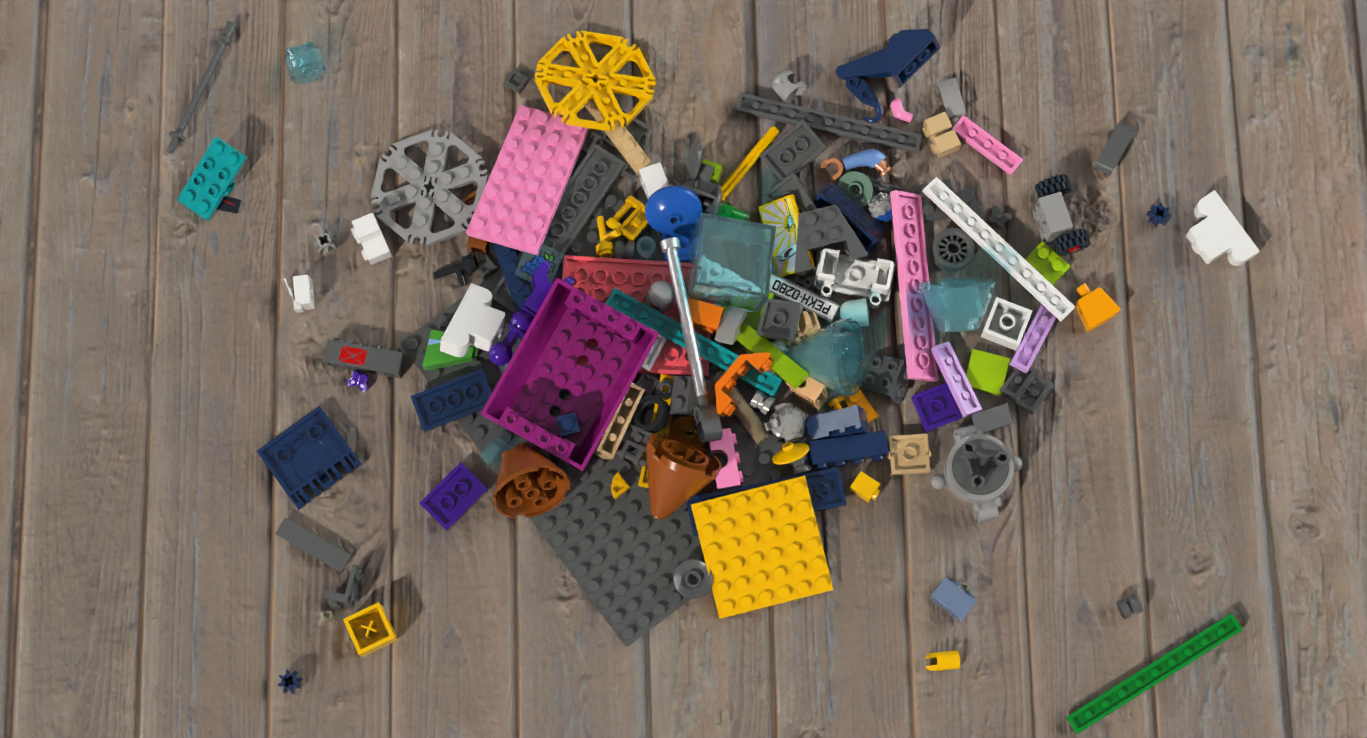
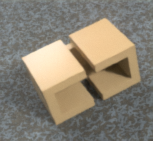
M946 112L926 119L922 127L924 136L926 138L929 137L932 142L930 147L933 154H937L938 158L958 151L961 146L955 130H950L952 124Z

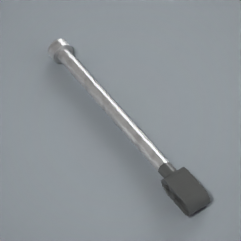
M677 237L662 240L660 244L662 252L667 254L698 406L694 408L698 438L701 443L718 441L722 439V427L719 414L717 413V406L709 402L678 250L681 248L680 241Z

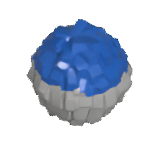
M880 192L869 201L868 209L871 217L879 221L888 222L893 217L891 195Z

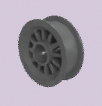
M948 228L941 231L935 237L931 248L934 263L940 269L947 272L963 270L969 265L974 254L972 238L965 231L958 228ZM955 247L958 252L950 253L948 248Z

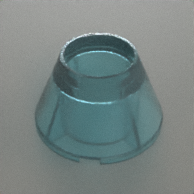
M971 277L936 279L937 282L929 283V281L919 283V290L937 329L945 332H964L980 329L996 287V281L993 279H988V282H982V278Z

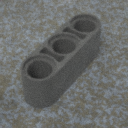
M1119 121L1094 168L1111 176L1136 129Z

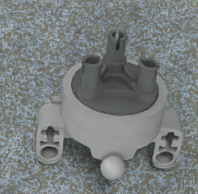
M975 425L955 429L953 432L955 445L946 459L943 471L944 476L941 474L934 475L931 479V484L936 489H942L947 486L949 491L959 499L971 503L977 524L997 520L999 517L998 506H1001L1000 496L1010 485L1014 471H1019L1022 468V460L1017 456H1012L1009 449L999 439L982 434V430L977 431Z

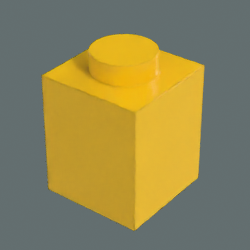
M860 471L849 489L868 503L871 499L875 500L881 492L878 489L880 483Z

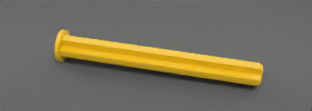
M771 126L721 186V202H725V198L759 159V155L779 135V130L776 127Z

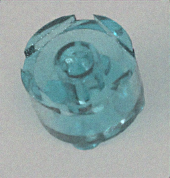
M308 41L304 45L286 49L284 60L290 79L296 83L295 80H298L301 84L311 83L320 79V74L323 71L326 73L327 68L321 50L314 42Z

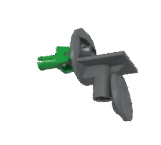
M695 141L689 150L687 158V181L682 182L674 179L673 182L698 193L702 204V216L699 225L707 228L713 220L720 217L728 222L732 219L746 224L748 220H745V218H749L748 212L735 209L731 203L721 202L722 191L720 184L710 182L715 167L702 162L704 151L700 142Z

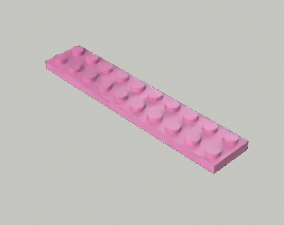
M895 190L890 192L907 377L912 380L939 381L937 362L931 351V348L935 346L921 195Z

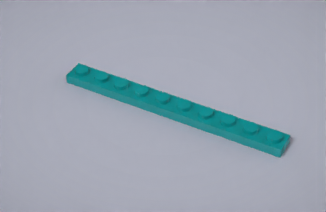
M613 289L606 302L608 306L654 329L663 337L686 349L680 323L618 289ZM695 332L699 355L705 360L727 371L739 357V355ZM752 365L748 366L750 369L745 376H739L740 379L773 397L783 379L770 372L766 373L764 371L761 374Z

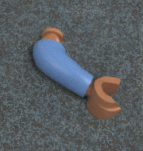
M876 149L863 150L845 156L840 161L835 158L826 159L820 166V168L825 169L830 163L837 166V173L831 177L833 180H836L842 174L843 169L849 170L858 167L874 168L876 172H880V177L891 169L890 166H886L887 162L884 160L886 155Z

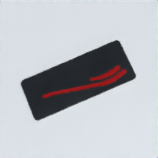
M227 196L223 197L217 209L237 214L241 200Z

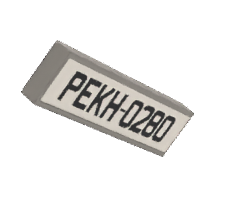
M773 273L770 274L763 288L764 292L773 293L775 297L781 300L803 304L802 310L808 311L810 314L815 312L817 317L829 323L833 322L840 308L839 304Z

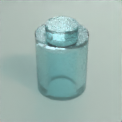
M645 236L638 240L637 253L640 259L652 260L656 256V244L651 237Z
M499 437L497 439L492 438L478 457L493 468L500 460L502 453L507 451L505 447L507 444Z

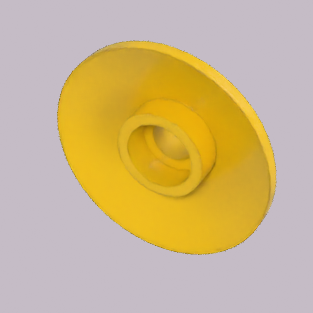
M787 442L782 445V449L774 454L772 461L778 465L794 462L809 452V446L805 443L793 444V442Z

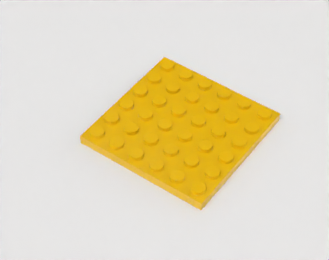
M805 475L691 504L708 575H710L711 570L713 576L711 587L719 619L834 590Z

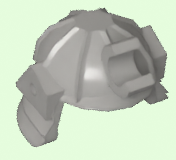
M782 403L775 406V412L771 415L769 422L764 423L766 431L771 430L778 437L785 438L786 443H799L807 435V416L802 409L792 403Z

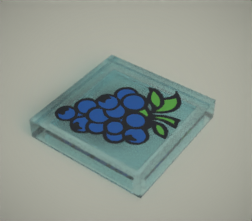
M542 245L538 255L523 251L514 275L532 282V274L541 262L547 259L551 262L547 276L552 283L564 253Z

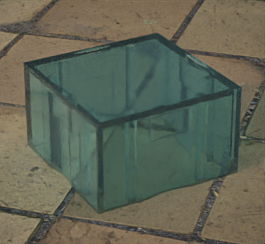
M701 213L692 230L689 253L690 267L685 286L687 297L710 304L730 305L744 308L749 312L759 313L769 297L776 226Z

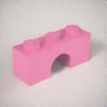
M731 428L722 429L721 440L709 442L711 454L721 453L728 460L726 466L721 468L719 475L715 478L717 491L741 487L740 482H744L742 470L738 471L737 464L740 463L739 452L734 450V445L737 444L736 434L731 433Z

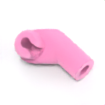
M893 99L890 108L894 117L910 123L913 114L904 111L901 99Z

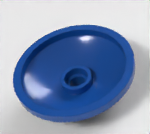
M667 186L655 191L649 197L645 205V216L649 225L656 231L666 235H680L692 230L699 223L702 216V204L699 197L690 189L681 186Z

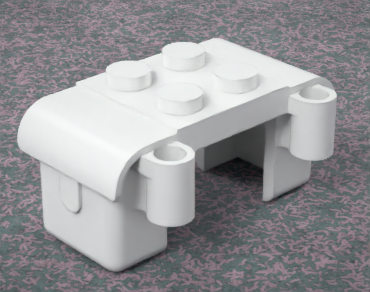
M825 248L820 251L814 287L821 290L820 296L829 299L832 292L867 298L872 309H877L881 301H889L896 266L893 261L878 258L877 261L862 262L856 259L851 260L850 256L841 255L838 250Z

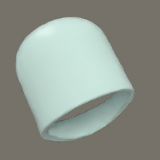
M867 298L849 300L841 305L840 318L844 326L848 328L869 326V302Z

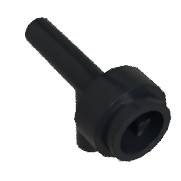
M470 254L463 256L462 263L435 271L434 276L438 279L456 273L460 287L466 286L467 282L463 270L468 275L475 273L479 269L477 259L474 255L471 256Z

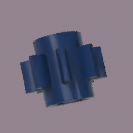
M1162 203L1159 206L1152 204L1150 207L1152 211H1147L1146 213L1147 216H1150L1148 223L1152 222L1155 224V227L1158 224L1165 226L1166 220L1171 217V215L1167 214L1169 207L1165 208L1162 206Z
M286 670V675H279L282 680L278 686L284 687L283 693L286 694L290 690L292 694H295V689H302L299 684L303 678L296 677L298 675L297 671L291 674L289 670ZM288 679H291L294 682L293 686L289 685V683L287 682Z

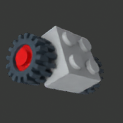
M1067 175L1052 176L1037 183L1034 187L1038 196V202L1033 210V216L1035 221L1039 222L1040 237L1045 239L1046 244L1054 242L1058 256L1077 253L1090 246L1091 243L1086 229L1071 231L1073 225L1063 199L1065 194L1072 191Z

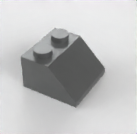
M674 376L669 414L677 418L694 416V408L698 406L693 378L692 376ZM705 379L709 402L716 405L715 384L717 381Z

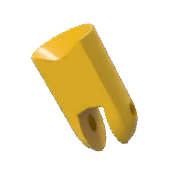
M958 650L929 653L924 658H937V665L926 666L929 671L960 668Z

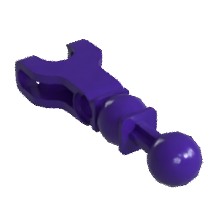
M547 259L543 260L532 274L533 290L519 309L520 311L512 315L511 324L507 326L510 331L502 342L494 343L489 349L490 360L498 366H504L510 362L513 357V345L519 337H524L553 285L547 276L548 270L551 267V262ZM568 276L563 281L573 285L575 279Z

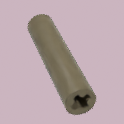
M723 370L718 372L710 380L718 381L725 372ZM734 387L731 392L727 391L725 394L737 403L734 406L736 409L733 413L756 444L759 445L767 440L771 433L766 431L765 425L737 388Z

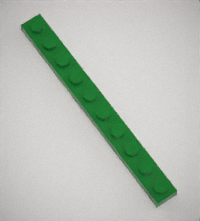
M1232 613L1065 718L1076 734L1082 732L1243 630L1234 615Z

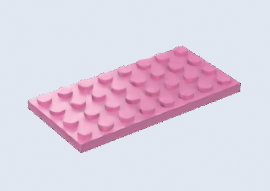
M520 105L466 231L467 236L538 255L590 128L566 125V122L562 123L563 116L558 115L555 118L554 114L551 115L549 112Z

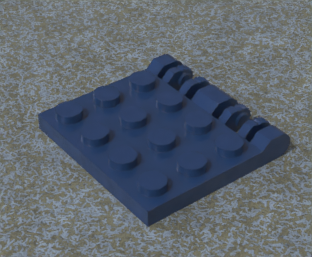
M320 406L257 450L259 456L298 510L305 506L298 496V492H300L307 503L311 502L310 496L304 491V488L308 485L311 486L315 495H321V492L314 484L315 480L319 482L324 491L336 484L328 472L330 469L339 480L343 479L341 472L335 467L341 462L347 472L351 473L353 471L345 458H348L356 469L362 465Z

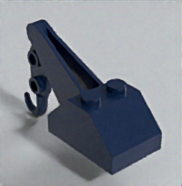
M928 29L901 30L899 33L891 36L887 43V48L838 66L836 74L839 79L846 80V87L859 101L876 109L877 114L875 117L868 118L865 116L864 120L870 123L877 122L883 115V107L878 102L874 90L863 79L891 77L897 85L902 87L940 49L936 37Z

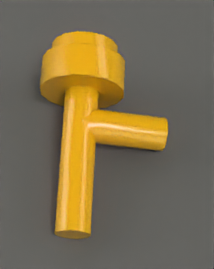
M598 216L597 224L601 243L596 245V253L601 258H612L615 253L614 243L608 241L620 236L621 232L619 229H615L606 233L604 216Z

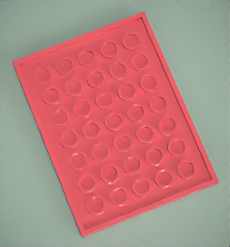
M564 255L562 280L571 276L575 279L572 286L605 304L614 288L647 305L646 295L649 287L654 282L666 281L673 286L668 261ZM680 262L687 297L713 304L714 293L695 292L694 290L698 263ZM675 297L673 306L662 314L680 323ZM650 302L651 306H653L655 309H660L659 307L654 306ZM694 327L695 332L711 340V334H706L702 332V329ZM591 339L588 341L587 346L591 350L596 349L598 342L595 339ZM667 339L650 371L640 368L638 373L692 376L687 349ZM581 356L578 359L580 366H586L589 362L587 356ZM700 357L704 377H709V361Z

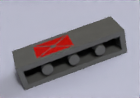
M334 338V340L328 339L323 362L326 366L348 370L357 369L360 372L401 379L405 355L397 348L386 350L382 349L383 347L372 344L369 347L364 346V343L353 341V343H346L344 339Z

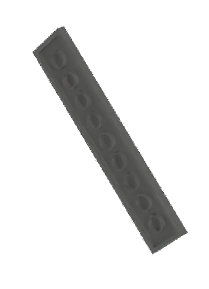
M595 143L568 181L539 252L542 256H544V252L548 253L549 256L553 252L555 259L551 263L556 264L555 268L626 165L624 161ZM520 251L517 255L520 266H525V263L534 258L535 255ZM548 270L549 274L547 276L549 279L553 272ZM523 272L531 294L533 290L532 275L528 276L526 272ZM503 275L492 291V300L514 314L516 309Z

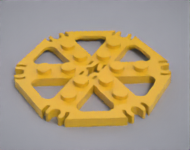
M577 31L576 38H572L570 34H567V40L564 35L538 61L536 71H541V73H535V82L551 115L553 112L555 118L558 115H563L562 123L566 122V125L610 131V128L614 131L615 123H619L622 128H624V123L628 125L653 99L655 91L649 89H655L656 80L639 47L636 49V44L628 47V39L624 40V37L587 31H581L580 34ZM589 44L609 45L613 49L598 63ZM562 51H568L571 53L578 68L551 64V62ZM628 61H634L641 71L643 78L616 73ZM594 78H597V83L593 82ZM549 84H557L574 88L559 103L553 101L547 86ZM613 93L635 96L639 99V102L630 112L624 113ZM593 98L603 119L601 121L584 120L578 118L577 113Z

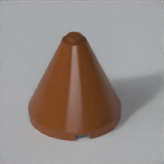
M654 433L649 436L646 443L649 503L652 516L662 520L663 518H668L719 475L722 465L716 456H713L711 459L706 455L707 449L693 441L667 433L664 434L663 438H657L658 434Z

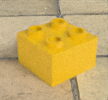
M379 602L343 619L355 648L361 657L398 640L383 605Z

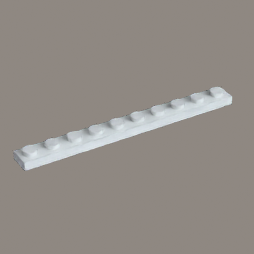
M936 177L923 189L922 192L1057 319L1062 321L1075 308L1066 297L941 180Z

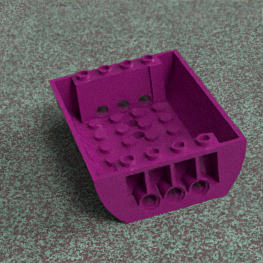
M556 278L483 408L481 415L584 471L659 333L563 280ZM589 340H597L598 346L596 349L591 350L588 348L587 343ZM581 356L588 357L589 362L586 366L578 364V359ZM568 390L570 392L569 398L561 400L559 397L560 391ZM554 406L560 408V414L557 417L574 412L578 414L582 434L567 438L561 437L557 419L550 415V409Z

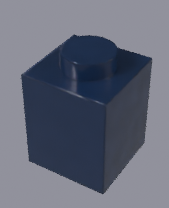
M575 412L556 417L561 437L567 438L582 434L578 414Z

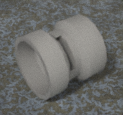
M759 389L749 405L760 409L761 413L767 415L776 399L772 396L768 397L764 391Z

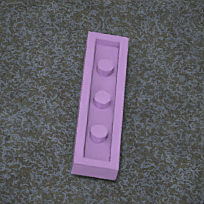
M1043 304L1040 305L1009 364L1024 373L1029 371L1056 319Z
M950 342L933 346L931 351L962 416L966 417L980 412L982 408Z

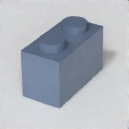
M945 577L930 596V599L961 622L977 601L974 600L975 596L967 590L965 592L958 587V582L952 578L947 579Z

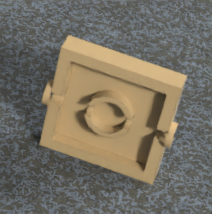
M928 434L894 435L888 437V459H890L891 475L930 473L929 457H931V449L928 446Z

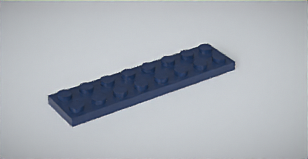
M839 467L693 496L687 501L693 536H698L691 504L804 475L814 512L846 506Z

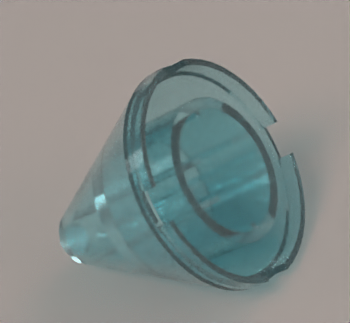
M841 318L785 348L783 352L809 373V377L842 396L856 394L862 384L865 370H860L861 359H866L865 342L858 322L851 321V318Z

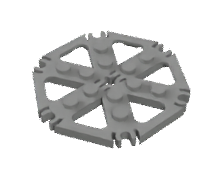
M432 129L392 144L397 148L396 151L393 147L389 146V150L392 152L391 156L382 154L386 162L382 161L381 158L379 159L370 199L373 206L380 205V207L374 210L377 218L408 244L409 240L414 245L416 239H421L420 245L428 247L466 233L467 229L463 228V226L465 225L468 228V221L472 219L489 179L487 169L480 170L482 166L486 165L483 158L451 132L450 137L448 131H445L443 137H439V130L436 129L434 132ZM422 141L429 143L424 170L404 153L407 147ZM450 146L458 147L469 157L466 164L444 171ZM387 169H393L410 183L387 193L381 190L384 173ZM432 182V186L434 187V189H431L428 193V190L425 187H428ZM474 182L478 184L475 201L469 206L450 192ZM416 204L409 228H402L390 218V213ZM437 206L451 217L455 224L446 230L432 233L430 231Z

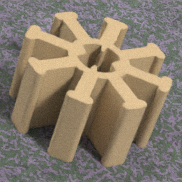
M802 311L794 342L785 341L787 346L794 343L795 347H800L801 343L805 340L810 344L814 342L813 337H821L822 329L815 312L809 315L808 311Z

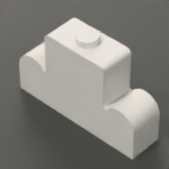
M1215 190L1199 200L1194 208V214L1202 221L1190 228L1186 237L1191 242L1194 252L1199 254L1206 264H1210L1225 253H1228L1229 263L1234 266H1241L1260 252Z
M470 284L441 338L440 351L455 357H463L468 353L469 345L489 352L491 345L496 343L497 339L502 338L505 312L491 307L492 293L488 289Z

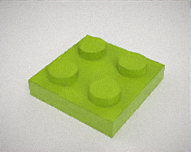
M1043 241L1025 259L1052 285L1071 267Z

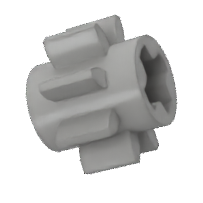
M321 230V234L314 236L317 242L313 245L315 248L319 247L318 251L320 254L325 251L329 255L332 249H336L334 243L337 242V238L332 237L331 231L327 234Z

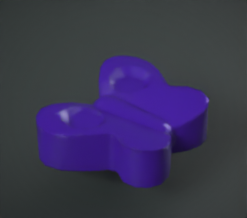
M356 369L352 372V377L347 380V385L349 387L357 385L362 392H366L369 389L367 381L369 375L367 373L362 374Z

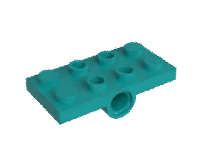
M215 136L177 200L205 220H210L223 197L228 196L235 186L234 179L248 157Z

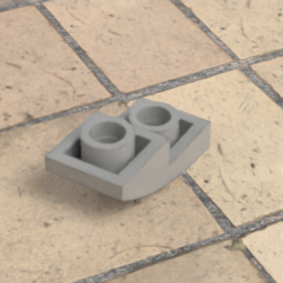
M956 77L938 82L948 118L952 119L966 115Z
M729 305L719 324L715 341L733 345L740 334V325L747 316V310Z

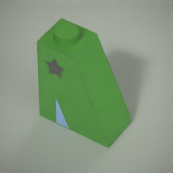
M431 329L422 366L424 370L430 371L472 362L475 356H478L480 348L469 345L468 353L463 357H455L440 351V343L445 332Z

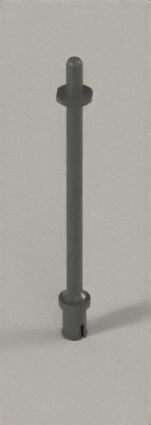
M227 21L222 34L217 38L219 45L176 132L171 131L169 133L173 137L167 148L169 154L174 153L179 141H185L186 138L183 136V133L225 47L232 44V38L238 26L231 21Z

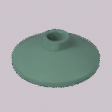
M851 171L844 174L838 182L837 188L861 208L871 201L873 186L865 174ZM856 186L860 188L859 192L855 190Z

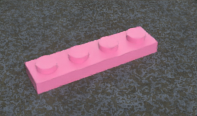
M964 115L952 128L959 138L1010 176L1023 162L1021 157Z

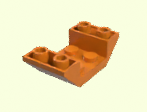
M770 353L740 355L715 384L717 413L723 418L726 415L728 417L731 416L736 409L734 406L737 404L725 393L727 391L731 392L737 385L735 381L739 376H745L750 369L748 368L749 365H752L761 374L764 371L767 373L774 365L772 362L774 358Z

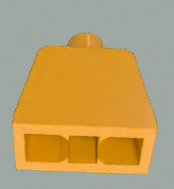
M1085 283L1076 289L1081 299L1076 302L1075 307L1087 333L1116 316L1121 310L1100 287L1091 292Z

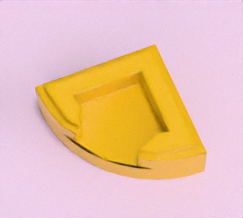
M619 472L615 474L611 483V492L615 500L630 489V486Z

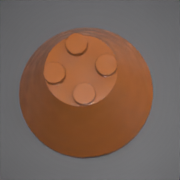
M523 442L517 447L502 453V461L493 494L494 506L500 514L510 518H515V515H525V518H530L552 510L566 498L565 493L567 490H570L568 476L536 447L531 446L528 442Z

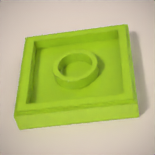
M972 349L966 377L972 389L1001 396L1000 388L1004 385L1010 358Z

